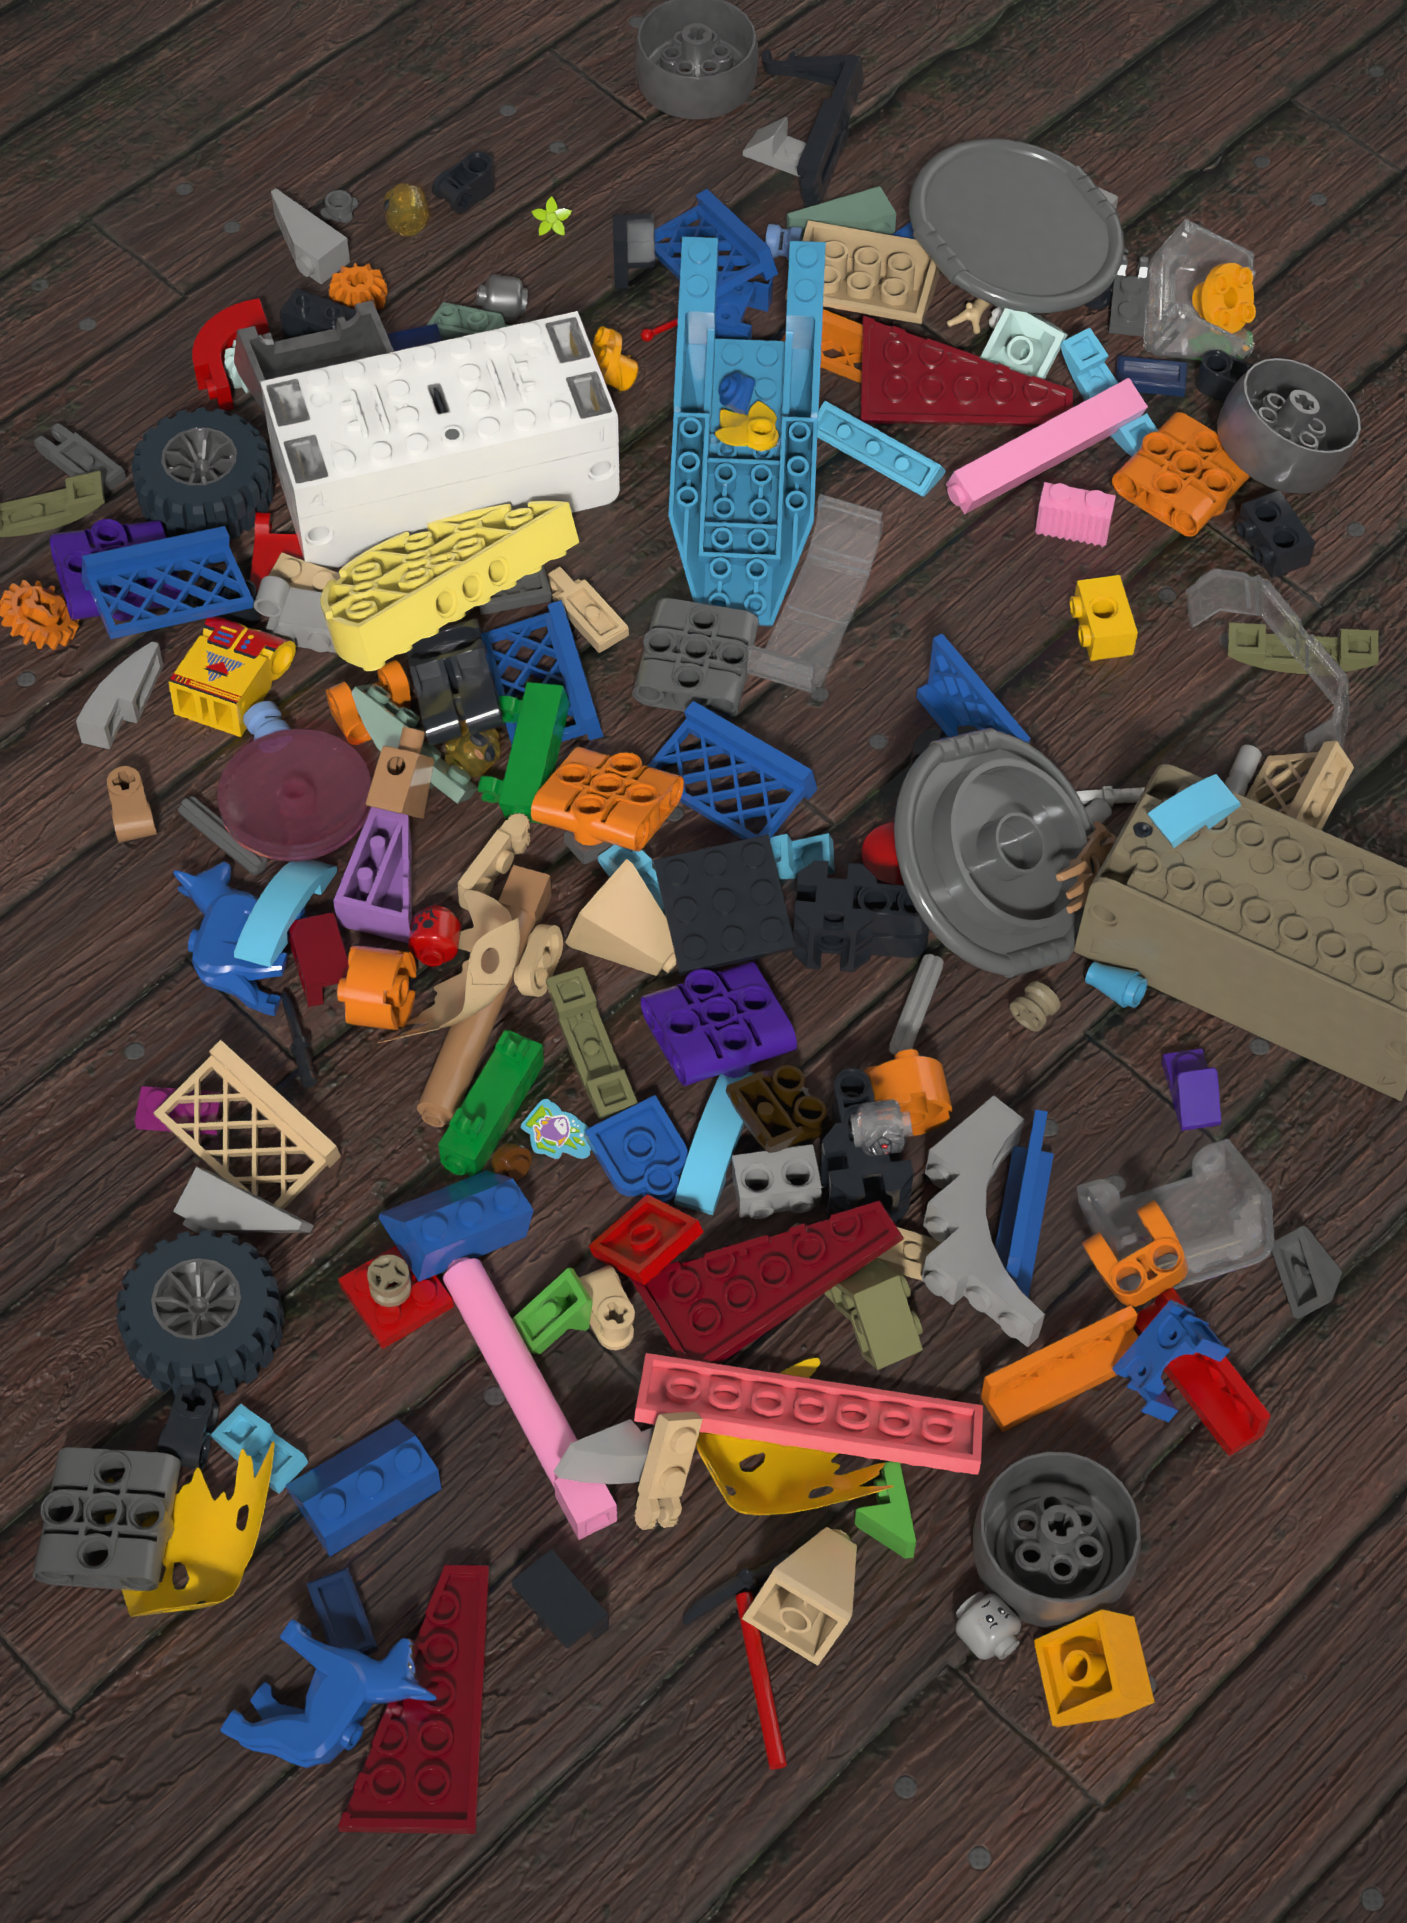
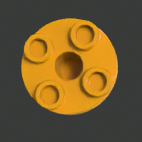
M1222 263L1214 267L1206 280L1200 282L1194 288L1192 294L1193 307L1214 331L1218 333H1235L1243 328L1246 323L1254 320L1256 308L1253 304L1254 290L1251 269L1236 263Z
M601 326L595 334L594 343L591 347L605 384L618 389L621 393V391L628 390L634 384L638 375V363L631 359L630 356L621 354V334L613 329Z

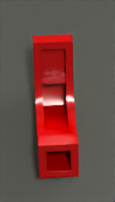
M259 298L237 303L220 311L205 323L194 341L192 360L198 390L206 389L209 399H216L219 409L225 411L234 409L230 385L224 370L225 350L232 348L233 340H236L237 330L255 326L258 336L261 335L263 337V334L269 333L268 322Z

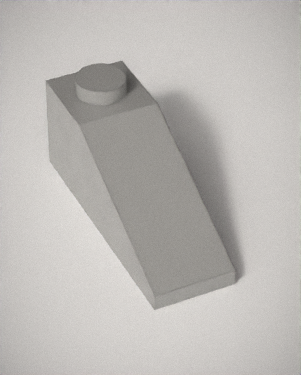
M275 188L271 191L274 216L295 264L304 276H310L318 283L323 284L332 277V274L341 270V266H346L350 263L348 241L345 236Z
M198 1167L195 1168L173 1211L185 1218L182 1225L199 1234L200 1230H214L219 1233H310L314 1226L215 1173Z

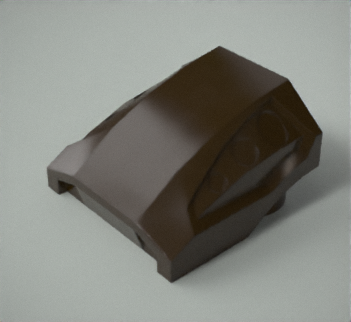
M783 1065L773 1071H759L726 1087V1093L734 1109L756 1141L768 1153L778 1152L821 1135H827L835 1125L832 1120L828 1121L829 1117L826 1115L827 1109L824 1102L809 1094V1089L804 1087V1074L793 1065Z

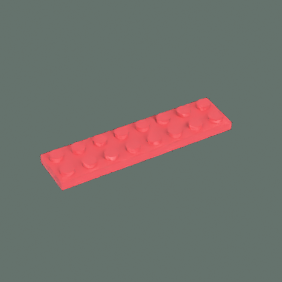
M646 1353L635 1411L634 1421L655 1425L660 1414L694 1411L703 1418L699 1432L861 1456L868 1459L893 1461L912 1466H925L950 1470L952 1472L979 1474L982 1450L983 1405Z

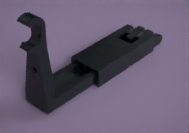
M767 49L762 54L763 69L766 73L793 76L835 86L831 98L824 99L797 166V173L801 175L799 178L801 198L804 202V208L818 205L823 201L848 138V121L864 83L861 56L834 55L796 58L794 51L789 54V59L778 61L772 60L771 52Z

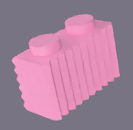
M1044 482L1035 532L1037 535L1043 533L1044 536L1050 535L1052 538L1055 536L1059 539L1064 537L1066 541L1069 539L1073 542L1078 540L1080 543L1085 541L1087 544L1093 543L1094 546L1099 544L1103 547L1107 543L1116 495L1103 493L1099 490L1091 491L1069 487L1061 483Z

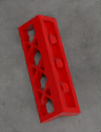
M1173 1287L1156 1296L1155 1302L1137 1313L1134 1331L1138 1337L1170 1300L1187 1307ZM1196 1352L1194 1355L1186 1354L1179 1356L1165 1367L1164 1372L1229 1457L1264 1435L1271 1415L1226 1356L1219 1362Z

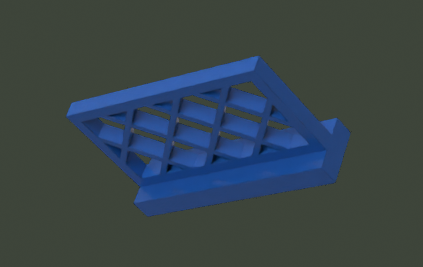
M708 189L696 195L699 205L654 230L655 256L679 280L681 257H672L674 253H681V237L715 236V238H718V251H731L728 256H718V266H724L723 271H718L717 298L758 274L766 281L778 275L769 246ZM700 220L699 226L686 227L692 222ZM664 238H671L668 243H657ZM748 265L739 271H732L734 266Z
M225 526L82 556L81 580L86 591L90 590L109 638H119L253 608L254 600L229 547L230 537ZM225 561L227 566L223 575L206 568L209 564ZM188 570L193 574L189 581L186 582L171 576V573ZM200 576L217 583L212 592L195 586ZM148 577L158 580L152 590L135 583L136 580ZM164 584L181 590L176 600L159 593ZM116 585L122 589L115 598L101 592L100 588ZM225 586L237 591L241 598L228 600L218 596V594ZM129 591L146 598L140 608L123 601ZM188 594L206 601L203 606L196 608L183 604ZM153 601L170 608L167 614L159 616L147 611ZM118 609L134 616L131 622L115 625L112 616Z
M562 600L548 604L550 611L548 613L482 633L499 696L515 698L518 694L523 697L525 688L522 686L530 674L544 679L542 684L552 685L553 683L561 685L566 689L565 692L571 706L569 707L568 715L574 717L576 722L575 725L564 728L561 742L585 734L588 735L590 741L604 737ZM547 626L548 633L541 644L527 639L533 630ZM505 639L514 642L505 655L494 651L491 645ZM522 646L535 650L528 663L514 659ZM544 654L557 659L550 672L536 668ZM508 666L522 671L514 684L501 679ZM505 722L512 745L517 722L515 724Z
M943 634L934 637L928 684L917 689L916 698L948 737L957 736V726L972 725L978 730L993 728L996 731L1012 735L1030 744V737L947 638Z
M694 701L684 711L686 720L647 765L648 767L660 770L664 765L677 763L679 776H682L684 779V789L680 802L743 840L769 834L770 839L803 798L809 800L818 789L813 771L810 768ZM689 733L701 740L702 748L681 752L680 744ZM726 754L730 757L731 766L710 770L709 756ZM699 758L704 759L705 771L684 775L682 762ZM750 771L760 774L761 783L740 787L738 774ZM733 775L734 789L713 792L712 779ZM707 780L708 794L694 797L687 794L686 784ZM784 788L792 793L785 802L769 804L768 791ZM763 792L765 806L743 810L742 796ZM736 798L737 812L721 814L716 811L715 802ZM766 815L767 824L758 835L746 829L745 819Z
M1035 1109L1028 1148L1013 1146L995 1245L1003 1267L1027 1298H1029L1054 1156V1153L1041 1151L1048 1112Z

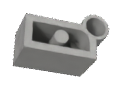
M264 577L261 580L254 601V608L260 614L270 617L266 632L294 642L296 647L308 648L317 652L327 651L336 653L321 608L320 598L322 592L291 588L280 577Z

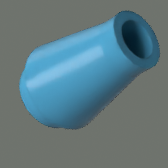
M1096 961L1089 967L1085 978L1087 984L1094 986L1123 1008L1127 1006L1136 1008L1142 1001L1147 989V979L1141 977L1139 971L1103 965Z

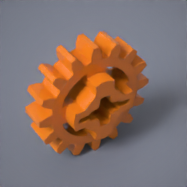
M22 580L20 587L12 583L9 590L4 591L0 600V616L3 617L1 625L12 627L10 633L12 637L21 635L24 637L23 644L27 645L30 641H33L38 649H42L44 644H48L52 650H56L58 644L67 646L69 640L73 639L76 634L79 620L70 619L63 594L57 595L54 593L55 587L52 585L48 589L43 588L40 581H36L34 586H31L26 580Z

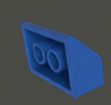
M486 1170L379 1214V1219L416 1279L420 1282L446 1271L448 1266L458 1258H477L525 1238L534 1210L513 1178Z
M397 1419L285 1485L329 1557L441 1490L438 1468L416 1435Z

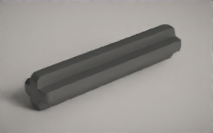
M191 796L181 801V806L178 809L179 814L249 873L256 875L265 870V866L268 863L267 857L198 799Z

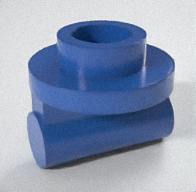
M733 373L731 376L725 377L718 390L720 403L725 407H729L735 413L747 415L755 380L744 377L740 373Z

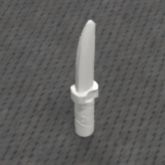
M1103 786L1102 790L1076 791L1083 805H1089L1095 798H1101L1110 807H1113L1115 803L1137 802L1145 787L1112 789V786Z

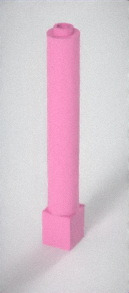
M468 1257L454 1260L448 1266L443 1281L555 1489V1497L578 1540L617 1522V1505L606 1484L558 1478L553 1472L570 1444L577 1441V1438L480 1260L475 1258L469 1259Z

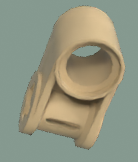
M611 1265L579 1277L593 1301L590 1326L599 1343L609 1350L624 1349L633 1340L634 1328L632 1324L635 1318V1310L623 1290L616 1271Z

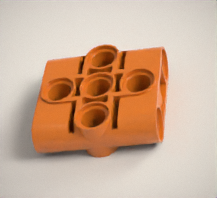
M1177 412L1156 432H1151L1144 437L1141 448L1114 474L1112 484L1116 492L1126 500L1177 532L1192 537L1213 516L1224 512L1228 500L1250 476L1242 471L1229 457L1221 444L1218 433L1187 414Z
M576 747L535 795L531 807V817L533 821L573 832L574 839L583 845L591 846L606 842L639 852L677 807L682 797L684 779L682 776L642 765L641 758L633 753L623 752L610 756L582 747Z

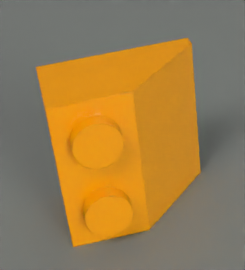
M1101 1609L1034 1640L1052 1726L1061 1727L1119 1718L1155 1703L1133 1616Z

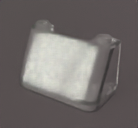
M1185 219L1155 253L1147 269L1146 278H1149L1144 326V350L1157 357L1202 360L1203 355L1207 351L1217 349L1241 360L1247 359L1251 355L1255 344L1252 332L1243 328L1238 332L1230 333L1207 322L1200 317V314L1193 307L1192 294L1194 288L1200 282L1206 280L1210 271L1222 263H1236L1242 267H1248L1251 269L1254 279V253Z
M1229 1139L1209 1144L1196 1153L1192 1162V1177L1120 1199L1118 1188L1110 1180L1098 1179L1077 1186L1078 1202L1092 1234L1101 1233L1118 1262L1153 1242L1136 1210L1153 1200L1156 1201L1172 1226L1188 1262V1273L1180 1283L1173 1286L1174 1290L1257 1264L1270 1255L1274 1246L1272 1192ZM1173 1254L1163 1255L1159 1258L1157 1267L1170 1269L1176 1265L1178 1257ZM1136 1275L1127 1276L1122 1280L1120 1288L1125 1291L1135 1290L1140 1285L1141 1278Z

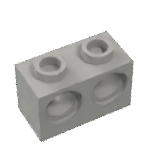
M813 1144L785 1148L773 1153L762 1151L732 1156V1179L740 1218L750 1216L754 1219L769 1217L773 1213L785 1211L804 1213L814 1207H820L822 1186ZM792 1179H802L806 1183L803 1185H793L789 1181ZM759 1184L764 1186L765 1189L754 1191L748 1187Z

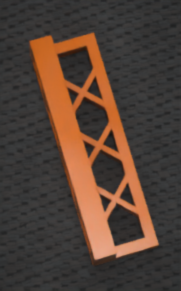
M823 309L820 367L861 383L862 371L856 369L854 363L862 362L863 325ZM786 333L780 341L786 340ZM834 349L841 352L842 356L831 359L824 356L822 351Z
M1132 1305L984 1378L981 1399L1001 1432L1003 1433L1117 1376L1112 1368L1138 1338L1134 1331L1138 1314Z

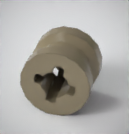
M1032 981L1025 987L1024 996L1017 997L1010 1004V1010L1014 1018L1022 1026L1031 1031H1040L1046 1025L1047 1016L1054 1015L1060 1009L1061 1004L1057 995L1048 986L1038 981Z
M384 1255L373 1260L367 1272L371 1297L381 1306H399L407 1300L411 1293L412 1287L408 1265L403 1259L395 1255ZM397 1282V1285H393L387 1288L388 1284Z

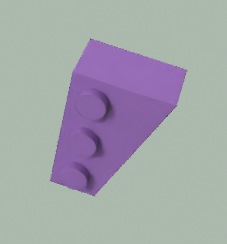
M371 807L333 900L338 926L408 943L412 920V839L408 815Z

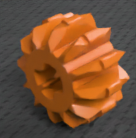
M355 262L352 268L341 266L340 273L332 274L331 284H329L330 300L354 310L355 305L358 303L373 301L376 310L384 309L388 290L380 270H373L369 263L359 267Z

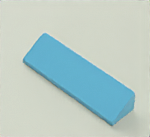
M824 401L819 409L817 438L920 496L925 497L945 474L946 470L940 464L827 401Z

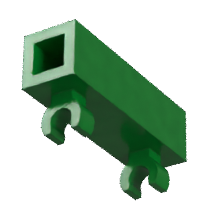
M527 682L523 700L511 696H499L498 701L503 721L508 723L517 722L504 781L494 777L481 776L478 792L483 793L482 801L499 802L506 820H508V817H511V814L520 813L528 816L529 824H542L533 821L531 807L539 789L555 772L570 702L564 687L561 685Z
M510 1030L503 1031L495 1045L493 1054L460 1108H457L449 1122L450 1126L438 1144L441 1164L448 1171L459 1176L465 1174L474 1176L481 1173L544 1066L542 1044Z

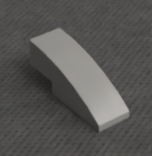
M150 642L133 653L99 684L85 703L76 720L82 743L111 749L123 720L138 723L164 666L159 643Z
M629 1419L570 1444L553 1472L558 1478L586 1483L623 1484L640 1482L655 1426L641 1432L634 1422Z

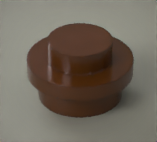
M505 1144L493 1156L492 1166L494 1173L513 1178L516 1182L527 1174L531 1166L532 1156L529 1150L522 1145Z

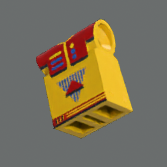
M219 616L207 618L203 636L200 635L169 679L174 714L242 737L247 729L243 723L246 711L253 705L262 702L272 686V681L277 680L288 670L296 652L294 642L260 630L247 628L242 624Z

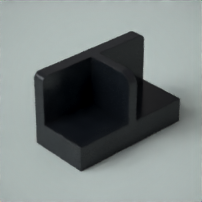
M613 215L615 289H628V269L655 267L654 215Z
M552 1549L513 1579L512 1586L514 1590L537 1615L538 1626L542 1630L548 1628L565 1648L573 1646L587 1633H590L596 1640L609 1629L608 1613Z

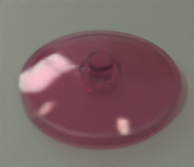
M291 729L278 731L252 741L237 752L229 761L218 784L217 796L220 815L231 837L239 845L256 855L279 861L314 859L342 847L362 828L371 809V806L366 805L371 787V778L362 757L342 739L317 730Z

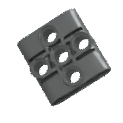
M671 598L660 599L656 602L649 631L644 636V650L632 692L633 697L641 704L682 712L694 701L722 718L736 716L744 685L749 678V665L760 624L759 619L754 614L744 610Z
M75 1447L60 1449L58 1451L50 1494L43 1500L41 1505V1516L44 1522L33 1570V1578L42 1583L58 1586L136 1591L156 1590L159 1585L166 1543L171 1539L174 1532V1522L171 1515L181 1461L173 1455L158 1452ZM120 1472L124 1473L119 1481L107 1483L112 1475ZM73 1510L69 1519L57 1522L58 1517L62 1513ZM116 1513L115 1518L111 1522L99 1524L105 1515ZM159 1516L155 1524L149 1527H142L143 1522L147 1518ZM108 1554L107 1559L102 1564L91 1566L92 1561L97 1556Z

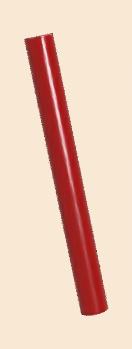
M745 1592L736 1595L735 1598L769 1769L776 1770L786 1767L787 1762L761 1633L759 1629L742 1619L754 1600L751 1592Z

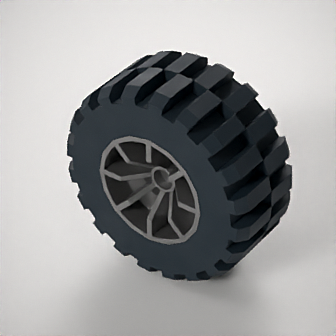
M206 407L196 408V411L186 413V410L176 412V416L169 419L166 416L157 422L158 427L155 429L151 427L142 436L143 441L140 440L137 443L134 457L131 461L138 503L146 521L160 520L165 535L168 533L169 538L225 526L231 541L240 537L241 531L246 530L248 532L255 526L256 512L266 513L274 494V482L268 448L264 438L260 436L259 430L251 423L246 424V419L236 414L229 416L227 411L215 408L214 412L207 411Z
M200 1230V1235L191 1236L189 1231L178 1233L177 1240L168 1243L164 1238L155 1243L154 1252L150 1255L147 1252H143L135 1260L136 1271L130 1269L126 1272L122 1280L125 1290L118 1292L116 1301L119 1311L116 1315L118 1328L129 1358L134 1362L137 1372L144 1379H151L153 1387L162 1392H167L172 1387L174 1395H176L179 1388L183 1385H195V1382H201L211 1389L212 1394L215 1391L224 1390L225 1395L237 1391L235 1384L242 1380L249 1384L258 1377L256 1369L259 1366L267 1368L274 1358L272 1348L276 1349L280 1346L283 1336L281 1326L284 1325V1311L276 1278L273 1277L272 1269L267 1260L259 1257L258 1250L248 1242H244L240 1246L237 1236L223 1233L222 1238L216 1237L214 1230Z

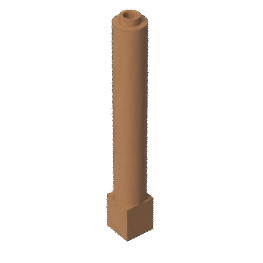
M513 865L498 902L508 909L512 920L518 918L520 943L516 968L522 959L530 933L541 923L551 898V881L548 874ZM514 971L506 987L487 1007L468 1019L450 1026L417 1105L418 1112L427 1124L434 1127L449 1125L457 1108L461 1107L514 978Z

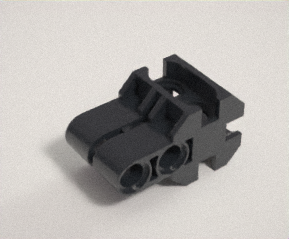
M477 619L440 628L436 635L422 638L412 644V649L407 652L409 656L408 662L417 692L424 730L430 746L463 738L461 720L466 719L470 735L504 726L491 661Z
M815 860L798 872L793 930L795 950L792 951V954L807 969L820 970L822 953L840 954V971L855 972L870 961V955L917 958L926 951L930 929L914 907L905 886L877 884V878L863 864L848 863L847 879L827 878L829 861Z
M848 1068L842 1070L834 1080L831 1120L835 1125L822 1140L820 1181L822 1191L829 1190L828 1206L826 1207L827 1218L830 1219L831 1215L880 1201L897 1226L909 1211L914 1175L911 1160L902 1161L904 1144H907L905 1130L888 1118L884 1124L883 1117H878L876 1103L873 1102L875 1099L868 1075L862 1070ZM893 1123H894V1125L889 1129V1131H891L893 1134L901 1135V1137H898V1136L892 1135L890 1132H887V1133L883 1136V1134L888 1130V1128H889ZM881 1136L895 1142L892 1143L893 1152L891 1154H882L883 1152L878 1141L874 1144V1147L880 1155L875 1156L867 1150Z

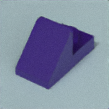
M1203 1049L1163 1054L1161 1063L1181 1131L1220 1125L1221 1111L1218 1073L1216 1068H1208Z

